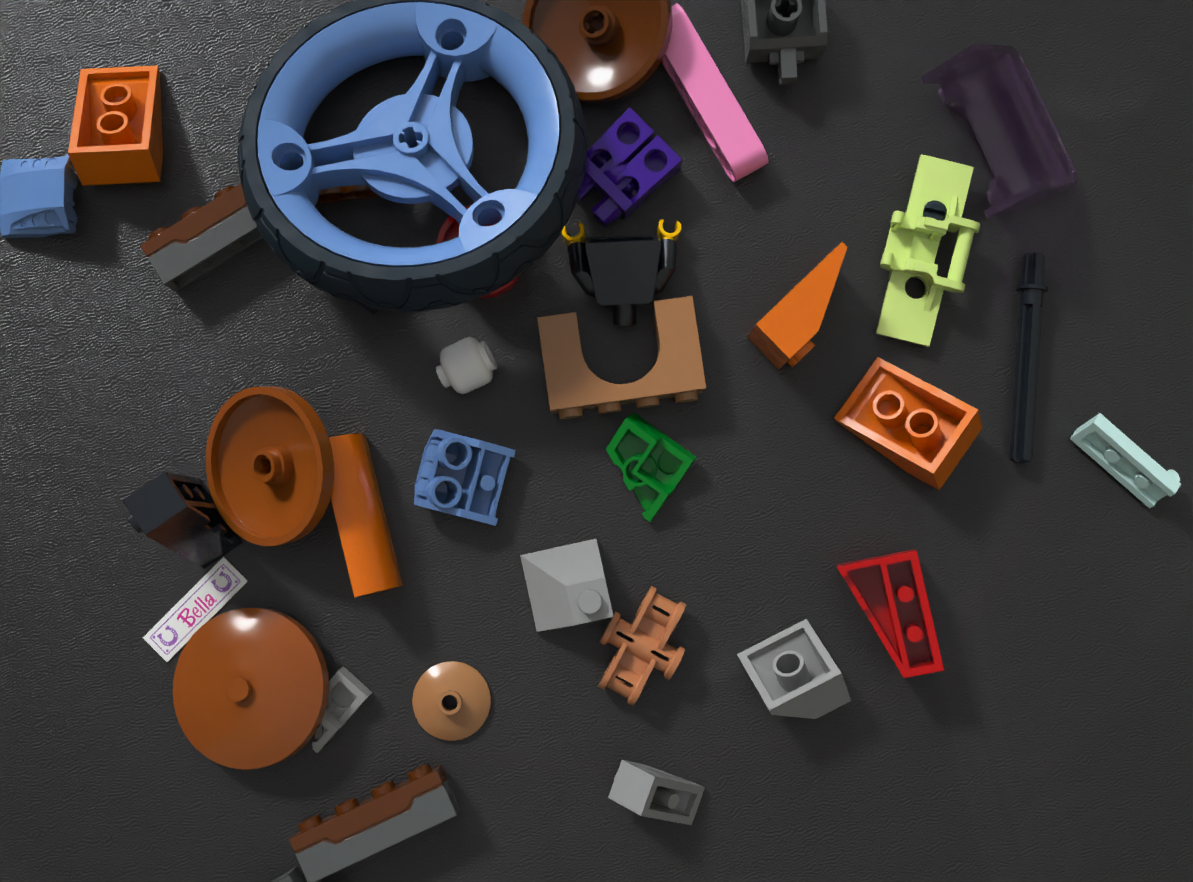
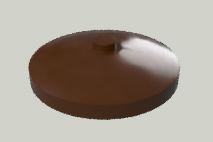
M527 0L522 23L531 30V33L538 35L556 54L559 61L565 67L580 102L603 103L630 94L651 77L661 63L668 48L673 18L670 0Z

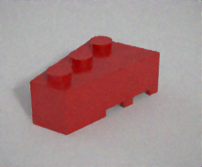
M911 549L836 565L903 678L944 671L917 550Z

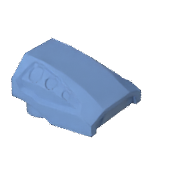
M68 154L54 158L9 159L2 161L0 171V231L2 237L43 238L58 234L75 233L78 217L77 212L73 208L75 206L73 191L77 187L78 177Z
M434 429L424 448L417 474L414 505L496 526L498 518H495L502 486L511 457L514 458L516 450Z

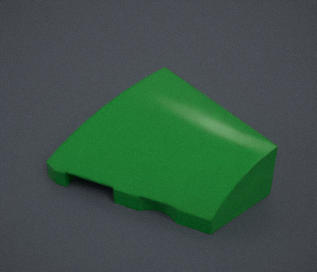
M636 413L625 418L606 448L612 462L622 470L623 481L629 491L633 489L643 507L644 512H642L644 519L649 522L655 518L697 459L695 455Z

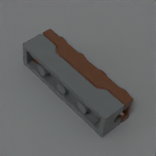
M242 184L236 187L228 186L223 188L215 195L213 201L203 207L196 206L189 209L182 215V220L170 227L165 226L153 231L148 237L149 240L140 245L146 256L149 257L150 263L164 285L177 292L263 238L246 205Z
M429 763L408 772L409 780L395 786L393 780H390L372 789L371 794L373 797L358 803L356 797L335 806L336 814L322 820L320 814H317L299 823L297 826L300 831L296 832L289 841L294 852H296V857L307 882L318 881L457 816L461 807L449 780L446 779L442 765L431 769Z

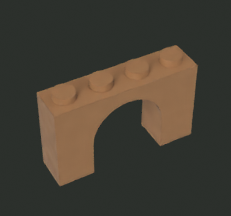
M693 296L653 302L652 311L658 345L657 361L644 377L627 384L606 382L597 377L588 368L582 355L576 312L537 317L551 414L559 413V419H571L583 416L582 410L597 408L598 414L621 411V404L636 403V407L640 409L659 406V399L674 397L675 403L698 400V394L704 393L706 390V382Z

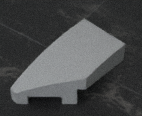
M344 666L329 681L327 707L323 719L314 734L315 740L312 742L313 750L316 753L323 749L373 693Z

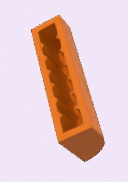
M361 433L329 437L334 461L331 502L354 597L403 586L367 437Z

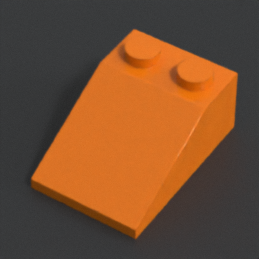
M158 65L81 69L68 155L82 186L160 182L163 161L160 70Z
M843 242L754 326L747 336L778 369L786 363L793 368L815 346L810 339L820 329L848 247Z
M879 357L874 361L834 418L837 423L901 469L937 490H940L983 428L978 409Z

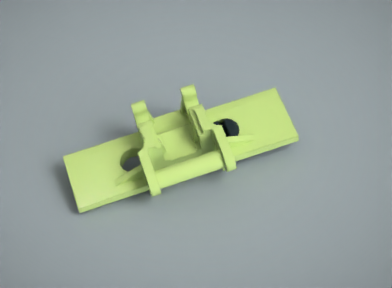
M920 155L906 212H893L885 250L880 263V268L890 273L876 334L929 347L943 291L964 293L965 284L962 281L974 233L979 232L981 225L979 222L962 218L974 167L927 155ZM959 230L947 278L937 275L938 264H934L941 237L946 234V231L955 233ZM909 278H918L924 283L925 293L921 298L913 299L907 295L905 284Z

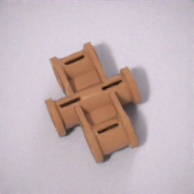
M651 585L632 624L621 619V614L615 611L614 617L608 623L599 643L602 645L609 643L618 648L609 663L598 688L602 690L609 688L627 698V703L634 706L653 667L663 672V677L670 680L683 657L685 648L682 646L675 648L666 642L678 624L686 604L683 602L677 604L658 594L657 588ZM655 605L663 609L664 611L668 612L669 615L662 614L661 612L653 609L652 606ZM619 631L627 635L628 637L632 638L633 641H630L620 636L616 632ZM654 650V651H656V652H658V653H660V654L666 656L668 659L665 660V659L661 658L660 656H658V655L652 653L651 651ZM618 676V677L624 679L625 681L631 683L632 685H628L627 683H625V682H623V681H621V680H619V679H617V678H615V677Z

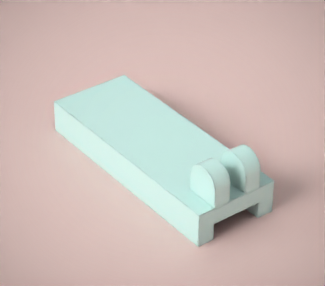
M1101 413L1077 428L1070 438L1149 509L1155 506L1157 501L1163 497L1175 495L1181 485L1179 474L1175 470L1170 469L1166 471Z

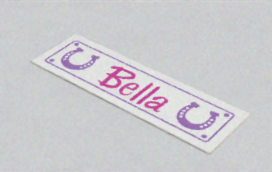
M223 557L143 639L168 662L190 640L193 634L208 622L248 581Z

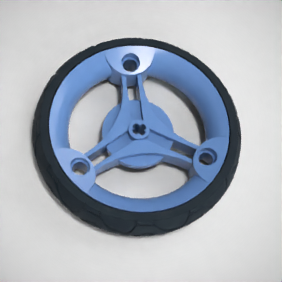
M354 0L331 10V13L327 15L326 13L307 24L305 28H302L291 37L268 63V68L264 69L257 81L243 114L239 131L240 144L238 145L239 175L246 205L263 239L268 242L274 253L284 263L314 287L328 292L335 298L376 310L409 312L448 308L490 294L513 281L534 264L535 260H539L546 253L567 224L578 200V190L582 186L587 161V130L582 107L575 92V87L556 54L538 35L531 33L527 26L506 12L480 0ZM409 56H424L426 64L407 93L389 98L375 106L362 119L357 130L328 141L307 144L304 141L303 136L313 113L324 98L341 82L353 74L383 61ZM439 76L447 78L440 96L437 97L432 95ZM491 76L508 91L523 114L528 136V155L523 175L515 189H504L488 194L469 172L474 154L473 138L470 126L464 115L456 108V104L464 82L483 80ZM367 185L379 196L393 202L403 204L430 202L460 224L459 237L421 247L400 248L382 246L363 241L341 231L326 220L316 209L315 205L318 201L320 190L339 186ZM459 186L475 203L466 209L450 193L455 187Z

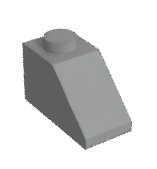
M621 760L608 798L643 817L692 825L705 787L648 765Z

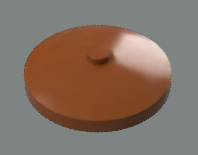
M257 386L236 393L224 403L212 423L206 446V475L214 504L224 521L237 535L250 543L260 546H277L295 542L308 535L317 526L331 498L334 481V461L326 429L318 414L305 399L283 387Z
M264 608L235 609L222 613L206 622L193 634L185 645L177 662L173 679L175 713L190 743L211 761L229 768L243 770L259 769L280 763L301 750L317 731L325 714L329 695L327 665L316 640L295 619L281 612Z

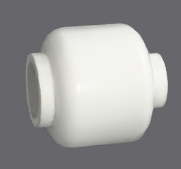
M467 337L442 349L440 353L441 365L436 367V372L445 388L452 386L457 393L466 394L490 383L493 377V370L497 369V365L485 341L478 342L475 338Z

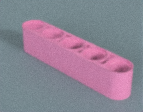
M676 3L671 6L673 18L672 32L668 48L661 63L725 173L732 182H736L769 164L768 155L687 14Z

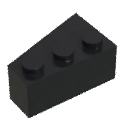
M163 472L122 500L129 510L126 513V518L138 533L141 534L143 532L145 536L203 569L243 543L239 535L224 521L214 504L210 492L199 478Z

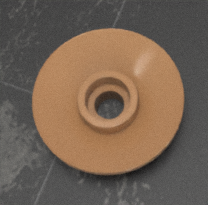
M458 661L442 662L429 668L418 680L412 698L413 711L420 726L430 735L447 741L461 740L478 731L486 721L491 707L490 689L485 678L474 667ZM452 695L457 699L458 704L455 709L450 710L444 706L443 699L445 696Z

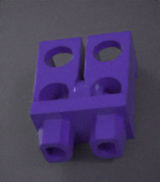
M629 107L587 151L585 175L581 189L578 190V200L581 202L595 189L603 198L591 209V213L604 227H607L620 216L626 219L660 185L680 171L682 159L658 135L654 138V131Z

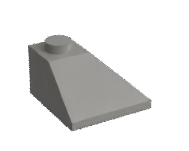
M597 539L520 555L537 632L614 617Z
M807 619L737 654L771 715L817 719L851 701L841 671Z

